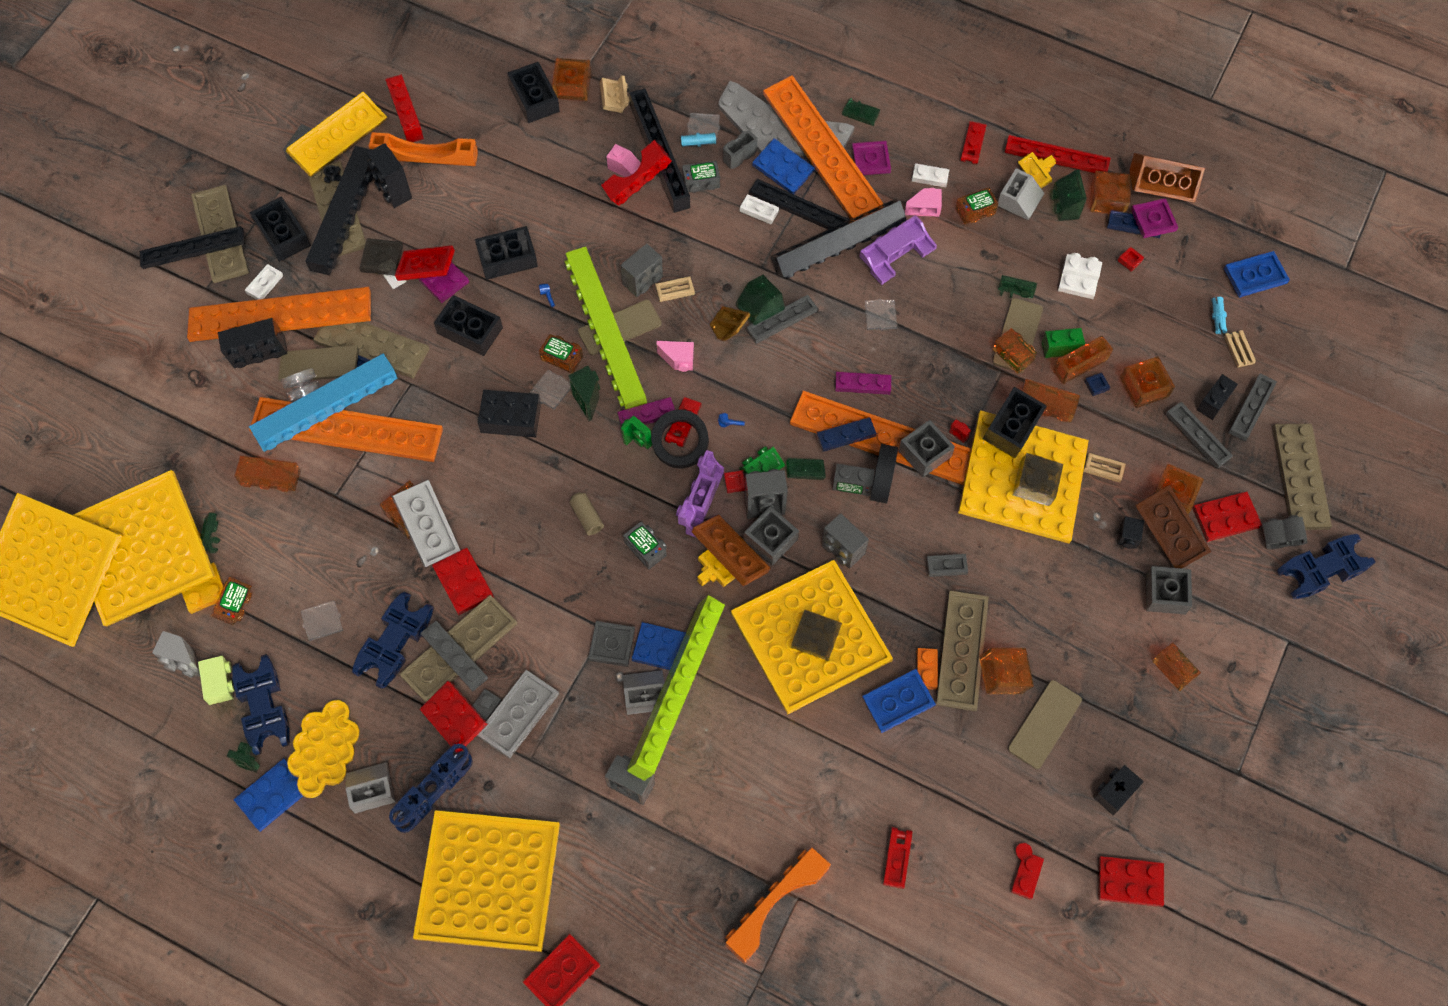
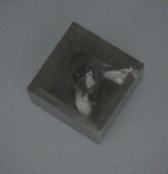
M1026 453L1020 461L1013 496L1050 506L1057 496L1063 464Z

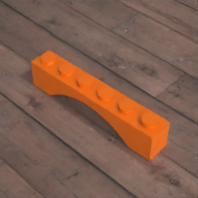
M371 133L369 149H374L386 143L398 161L476 166L478 149L475 139L457 138L443 144H419L405 141L389 133Z
M813 848L809 851L804 850L798 856L799 862L794 867L790 865L783 873L785 878L780 883L776 881L770 887L769 891L771 893L766 899L762 896L754 905L756 910L752 914L748 912L741 919L740 923L742 925L737 931L733 928L725 937L728 940L725 946L744 964L759 948L762 925L774 904L784 895L795 889L816 884L830 869L831 864Z

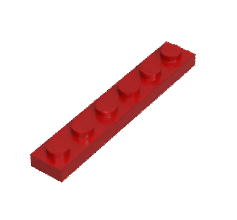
M1009 135L1005 148V153L1026 157L1033 152L1038 160L1041 158L1045 160L1052 155L1057 165L1105 176L1108 173L1111 159L1110 157Z

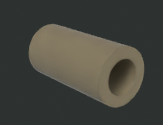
M579 492L574 494L569 503L587 535L590 536L600 532L604 528V524L586 493Z

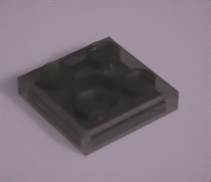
M367 238L359 267L360 271L395 276L403 249L402 242Z
M804 610L791 648L829 661L842 623Z

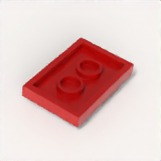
M450 245L404 251L395 273L397 281L446 276L455 249Z
M1248 492L1194 505L1192 508L1206 542L1259 529L1262 526Z
M468 548L432 565L458 615L477 607L489 595L494 598Z
M447 681L419 709L451 747L455 744L467 746L488 725L451 681ZM461 748L456 749L455 752L459 753V752H461L463 749H461Z
M1100 856L1098 900L1163 907L1164 863Z
M569 934L523 983L545 1006H563L600 967V964Z

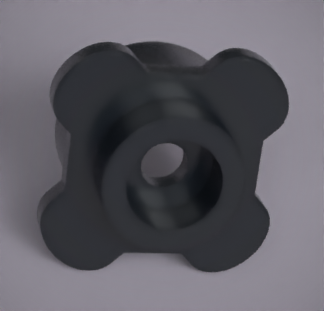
M334 165L327 166L323 170L325 174L324 181L326 183L340 181V167Z

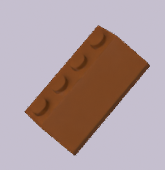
M1134 153L1129 169L1133 191L1194 203L1205 171L1204 167L1138 153Z

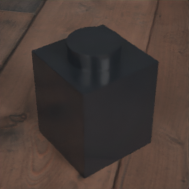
M1125 516L1120 525L1118 545H1122L1127 549H1137L1142 541L1144 520Z

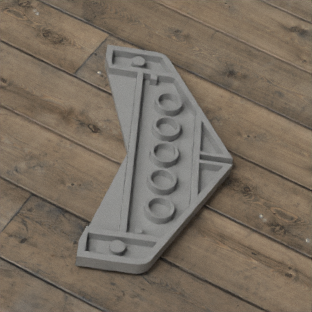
M729 81L719 99V109L741 133L750 130L758 138L757 151L759 153L775 138L798 156H806L770 105L738 83ZM825 121L845 149L855 126L847 123Z

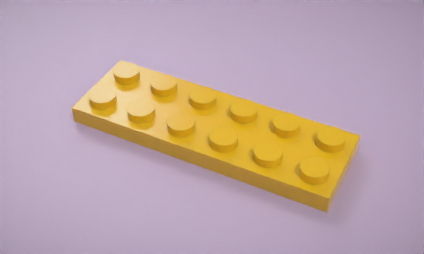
M362 92L290 145L286 152L312 177L386 121L387 116Z

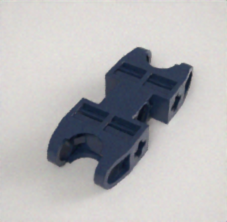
M1353 534L1327 543L1322 549L1325 555L1316 559L1310 551L1293 557L1278 568L1277 573L1279 576H1292L1298 581V588L1291 592L1290 595L1293 599H1301L1324 591L1330 585L1327 578L1338 575L1343 583L1359 576L1373 566L1376 561L1373 557H1360L1355 553L1354 545L1362 539L1358 534Z
M407 592L399 594L390 604L381 618L384 625L387 626L378 641L371 638L367 639L353 665L352 673L358 677L371 668H378L379 677L376 681V686L380 689H384L389 685L406 662L400 652L410 638L418 642L422 637L420 633L428 627L433 615L434 607L430 604H426L416 612L408 611L409 606L407 604L411 595Z
M267 654L261 655L259 668L253 673L244 672L240 662L233 664L232 680L236 698L241 703L248 701L251 715L241 718L245 738L255 756L260 755L264 740L272 735L279 737L283 747L289 746L290 727L286 710L282 706L274 708L271 694L281 691L277 672Z
M455 744L450 747L430 768L431 772L416 788L413 786L392 808L389 819L399 832L408 833L413 830L433 809L432 805L447 789L450 791L471 768L473 760L466 746ZM461 748L464 750L453 756V753L456 749ZM467 758H469L468 764L463 766ZM430 785H437L435 791L427 792V788ZM400 811V813L397 815V817H396V819H395V821H394V819H393L394 814H395L396 812ZM410 821V825L407 828H400Z

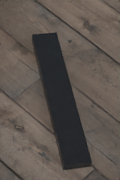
M756 179L749 191V195L825 229L833 228L850 220L760 179Z
M242 226L141 250L139 251L140 267L146 269L245 244L244 229Z

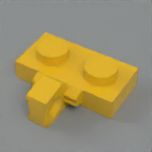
M1032 152L1018 162L1025 173L1033 176L1040 188L1052 182V178L1048 174L1051 171L1050 168L1056 164V160L1052 155L1045 160L1042 158L1038 160Z
M706 550L698 557V561L704 566L702 568L703 573L697 576V582L701 586H704L710 580L712 582L717 580L725 587L735 579L709 550Z

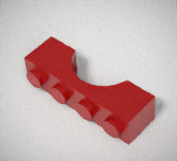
M402 74L385 79L406 141L417 142L423 140L421 126Z
M655 140L641 151V164L635 173L627 177H619L614 174L601 185L611 201L618 206L625 203L630 196L638 192L643 185L651 181L656 174L667 168L668 164L672 162L663 147Z

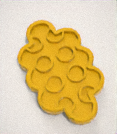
M341 700L328 702L324 706L322 713L311 712L304 716L301 722L302 732L298 733L293 739L295 751L289 756L287 765L289 772L298 777V790L306 798L318 797L326 785L334 786L340 784L346 777L347 770L345 765L349 764L354 758V748L352 745L359 739V728L355 722L349 720V708Z

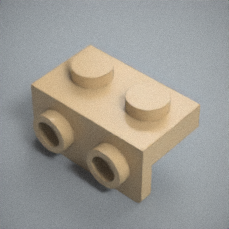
M621 75L618 81L602 78L600 80L603 109L622 113L629 104L625 76Z

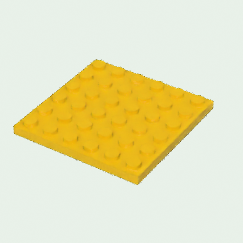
M980 410L958 513L1069 544L1072 540L1089 440L1035 426L1023 448L1014 458L982 439L996 414Z
M172 470L73 514L76 517L122 535L94 600L103 626L108 627L216 577L175 472Z
M17 493L0 531V616L66 645L75 646L122 535Z
M835 560L731 610V615L787 715L893 660V657Z
M435 810L413 939L542 952L560 823Z

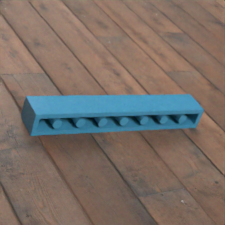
M383 353L252 424L249 428L263 452L271 450L281 442L290 440L301 431H306L312 425L326 420L332 414L341 412L352 403H357L363 397L375 393L383 386L392 384L398 378L395 370Z

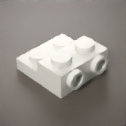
M1078 253L1067 254L1058 291L1093 299L1102 262L1098 261L1095 257L1083 258Z

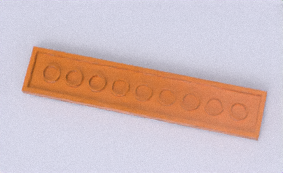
M793 75L763 90V95L850 219L883 204Z
M369 287L191 307L189 308L187 339L189 342L219 339L218 332L273 318L281 331L371 321V290Z
M806 391L802 392L790 421L792 426L817 434V432L870 417L877 433L876 437L852 443L849 446L878 456L881 444L895 446L899 449L901 440L916 430ZM951 442L955 446L952 457L929 474L964 485L971 448ZM898 451L896 462L914 468Z
M260 397L251 425L293 402ZM342 410L332 414L326 420L312 425L308 430L294 435L290 440L434 462L443 427L441 425Z

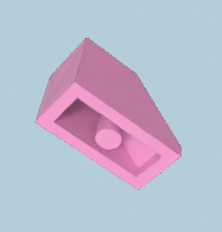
M617 144L614 145L607 155L608 169L624 177L635 173L641 164L631 151Z
M922 189L906 202L905 215L939 217L942 207L941 189Z
M657 341V354L674 370L681 372L693 371L694 342Z

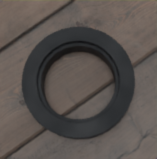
M673 410L657 420L652 430L651 441L655 454L664 464L673 468L683 469L697 464L700 456H704L708 449L709 437L706 425L699 416L687 410ZM673 423H688L698 432V445L692 453L678 457L669 454L664 449L662 435L665 429Z
M881 444L871 490V501L887 504L898 447Z

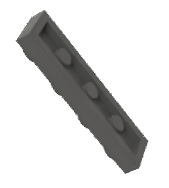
M806 295L747 326L746 331L755 344L816 313L818 308L809 295Z
M1261 373L1258 375L1229 434L1246 442L1277 381Z
M1182 402L1167 411L1166 416L1217 469L1232 458L1233 455Z
M437 621L420 633L472 692L488 679L485 673Z

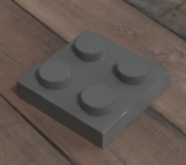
M596 621L588 657L589 661L628 667L635 627Z

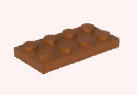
M720 515L695 526L691 531L742 586L767 574L771 569Z

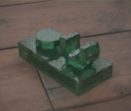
M850 98L843 109L842 116L874 126L880 114V109L862 104L861 101H853Z
M1002 275L998 290H1000V296L1006 291L1010 293L1009 298H1012L1013 294L1024 298H1033L1037 283Z
M788 458L786 460L787 478L824 480L826 477L824 460Z
M211 512L204 518L200 538L205 551L208 550L210 553H216L218 548L212 547L211 543L218 544L220 539L217 537L211 538V534L216 532L218 521H216L217 514Z
M241 742L237 752L229 749L227 757L237 767L257 773L260 767L255 761V757L250 755L252 747L249 744Z

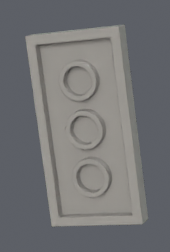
M425 480L392 495V499L424 567L461 551L429 480Z
M526 670L486 721L488 725L477 736L510 759L557 698L559 692Z

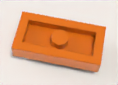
M917 648V671L927 689L937 690L938 649Z

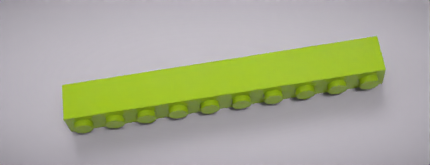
M586 246L567 252V260L564 261L567 271L571 270L572 275H570L573 286L577 285L576 294L578 299L584 303L581 306L584 315L588 314L589 316L587 322L590 330L594 329L595 331L593 335L595 343L601 346L599 353L602 360L607 362L605 368L608 376L612 375L613 377L611 383L614 391L618 390L620 395L617 396L620 407L624 406L626 410L647 404L645 393Z
M709 595L697 606L626 770L644 781L656 771L725 604Z

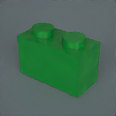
M1082 328L1046 331L1041 342L1045 358L1081 355L1085 346Z

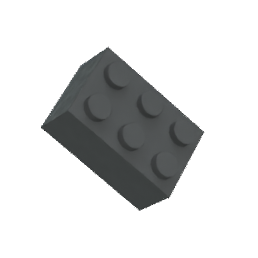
M772 469L761 473L753 471L745 475L744 499L747 519L759 518L770 506L780 515H785L788 493L785 470Z

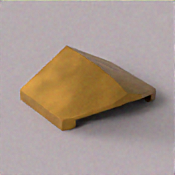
M722 306L711 321L710 326L717 339L726 341L739 332L751 314Z

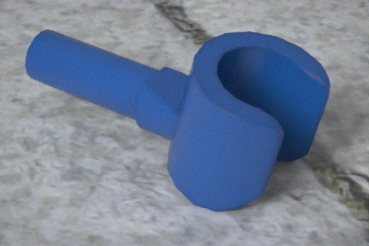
M540 284V294H546L551 308L555 307L549 285Z
M726 413L720 414L718 418L719 425L723 428L729 425H745V421L729 419Z

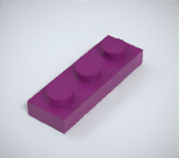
M836 372L835 391L890 395L891 375Z
M671 397L619 411L617 415L621 425L633 415L644 425L657 422L661 416L675 410Z

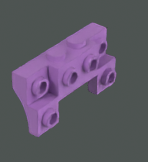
M915 215L898 227L890 229L883 237L879 236L872 244L861 250L860 258L871 269L870 273L882 285L896 275V272L889 265L913 248L923 258L937 248V244L927 233L923 222Z
M706 450L704 456L699 458L697 466L700 473L697 480H694L692 483L690 496L686 497L683 506L679 505L676 512L678 524L685 526L686 534L693 537L696 536L691 531L695 526L704 522L724 474V467L716 461L713 452Z

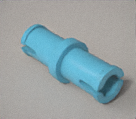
M715 133L682 135V147L694 145L701 147L704 144H716Z
M1214 297L1211 301L1215 333L1222 334L1221 330H1223L1224 334L1227 332L1225 319L1227 312L1224 311L1223 297H1217L1218 301H1216Z

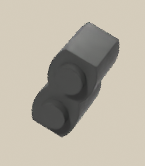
M750 130L741 133L737 139L728 142L724 146L723 162L731 169L740 166L745 159L751 158L757 152L758 138Z
M1292 515L1284 520L1273 518L1262 523L1266 547L1269 550L1307 544L1303 517Z

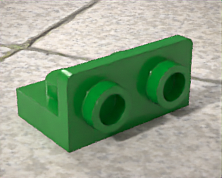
M633 415L630 419L623 422L621 433L623 443L626 446L633 439L638 446H644L647 450L652 446L651 431Z
M765 446L757 451L758 455L754 458L750 456L743 460V465L739 469L740 471L743 470L745 474L753 471L761 473L772 469L780 470L786 465L774 446L769 448Z

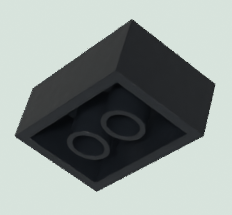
M539 61L507 72L509 87L528 123L560 112L558 97Z
M386 143L367 152L369 159L367 164L372 170L370 173L375 180L374 185L378 191L383 192L382 196L386 203H390L393 208H396L411 200L412 196L404 169Z
M282 196L249 212L278 262L311 246L306 233Z
M527 226L475 239L486 280L538 267Z
M455 295L450 298L434 321L438 335L482 356H485L503 329L499 316Z
M273 318L218 332L220 350L234 369L288 354L285 336Z
M1013 387L982 439L1016 458L1047 405Z
M483 389L478 417L480 433L536 438L541 410L539 394Z

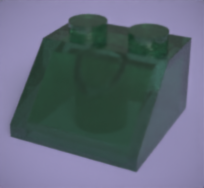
M1075 170L1057 180L1050 191L1051 200H1054V213L1057 214L1059 221L1076 220L1081 216L1087 197L1080 170Z
M764 274L749 281L736 302V307L739 310L751 314L748 320L753 325L785 310L782 293Z
M586 366L568 375L571 394L587 420L591 421L600 398V386L597 382L599 381L597 373L591 371L589 366Z

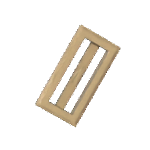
M690 276L655 284L660 302L695 295Z
M1243 330L1238 333L1225 334L1224 339L1236 367L1255 364V357ZM1232 339H1234V342H1235V344H1236V346H1237V350H1236V348H1235V346H1234V343H1233Z
M1089 453L1083 472L1120 483L1126 464ZM1091 460L1102 463V465L1091 462ZM1109 466L1119 468L1120 470L1110 468Z

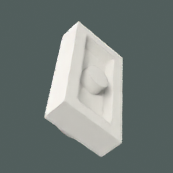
M915 163L912 182L946 188L949 169Z
M747 194L740 206V212L772 224L779 212V207Z
M267 264L245 289L246 294L256 300L264 299L283 277L282 272Z

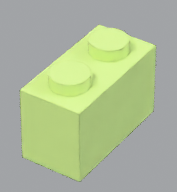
M223 656L199 661L203 699L209 705L234 699L233 692H235L233 680L230 678V673H232L230 661H227Z

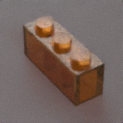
M1102 335L1059 358L1053 371L1061 382L1065 384L1106 362L1113 348Z
M1026 379L1022 391L1047 405L1042 414L1043 416H1051L1062 422H1072L1080 395Z
M240 456L234 477L244 487L257 486L265 490L273 488L282 492L296 491L301 470L295 462Z

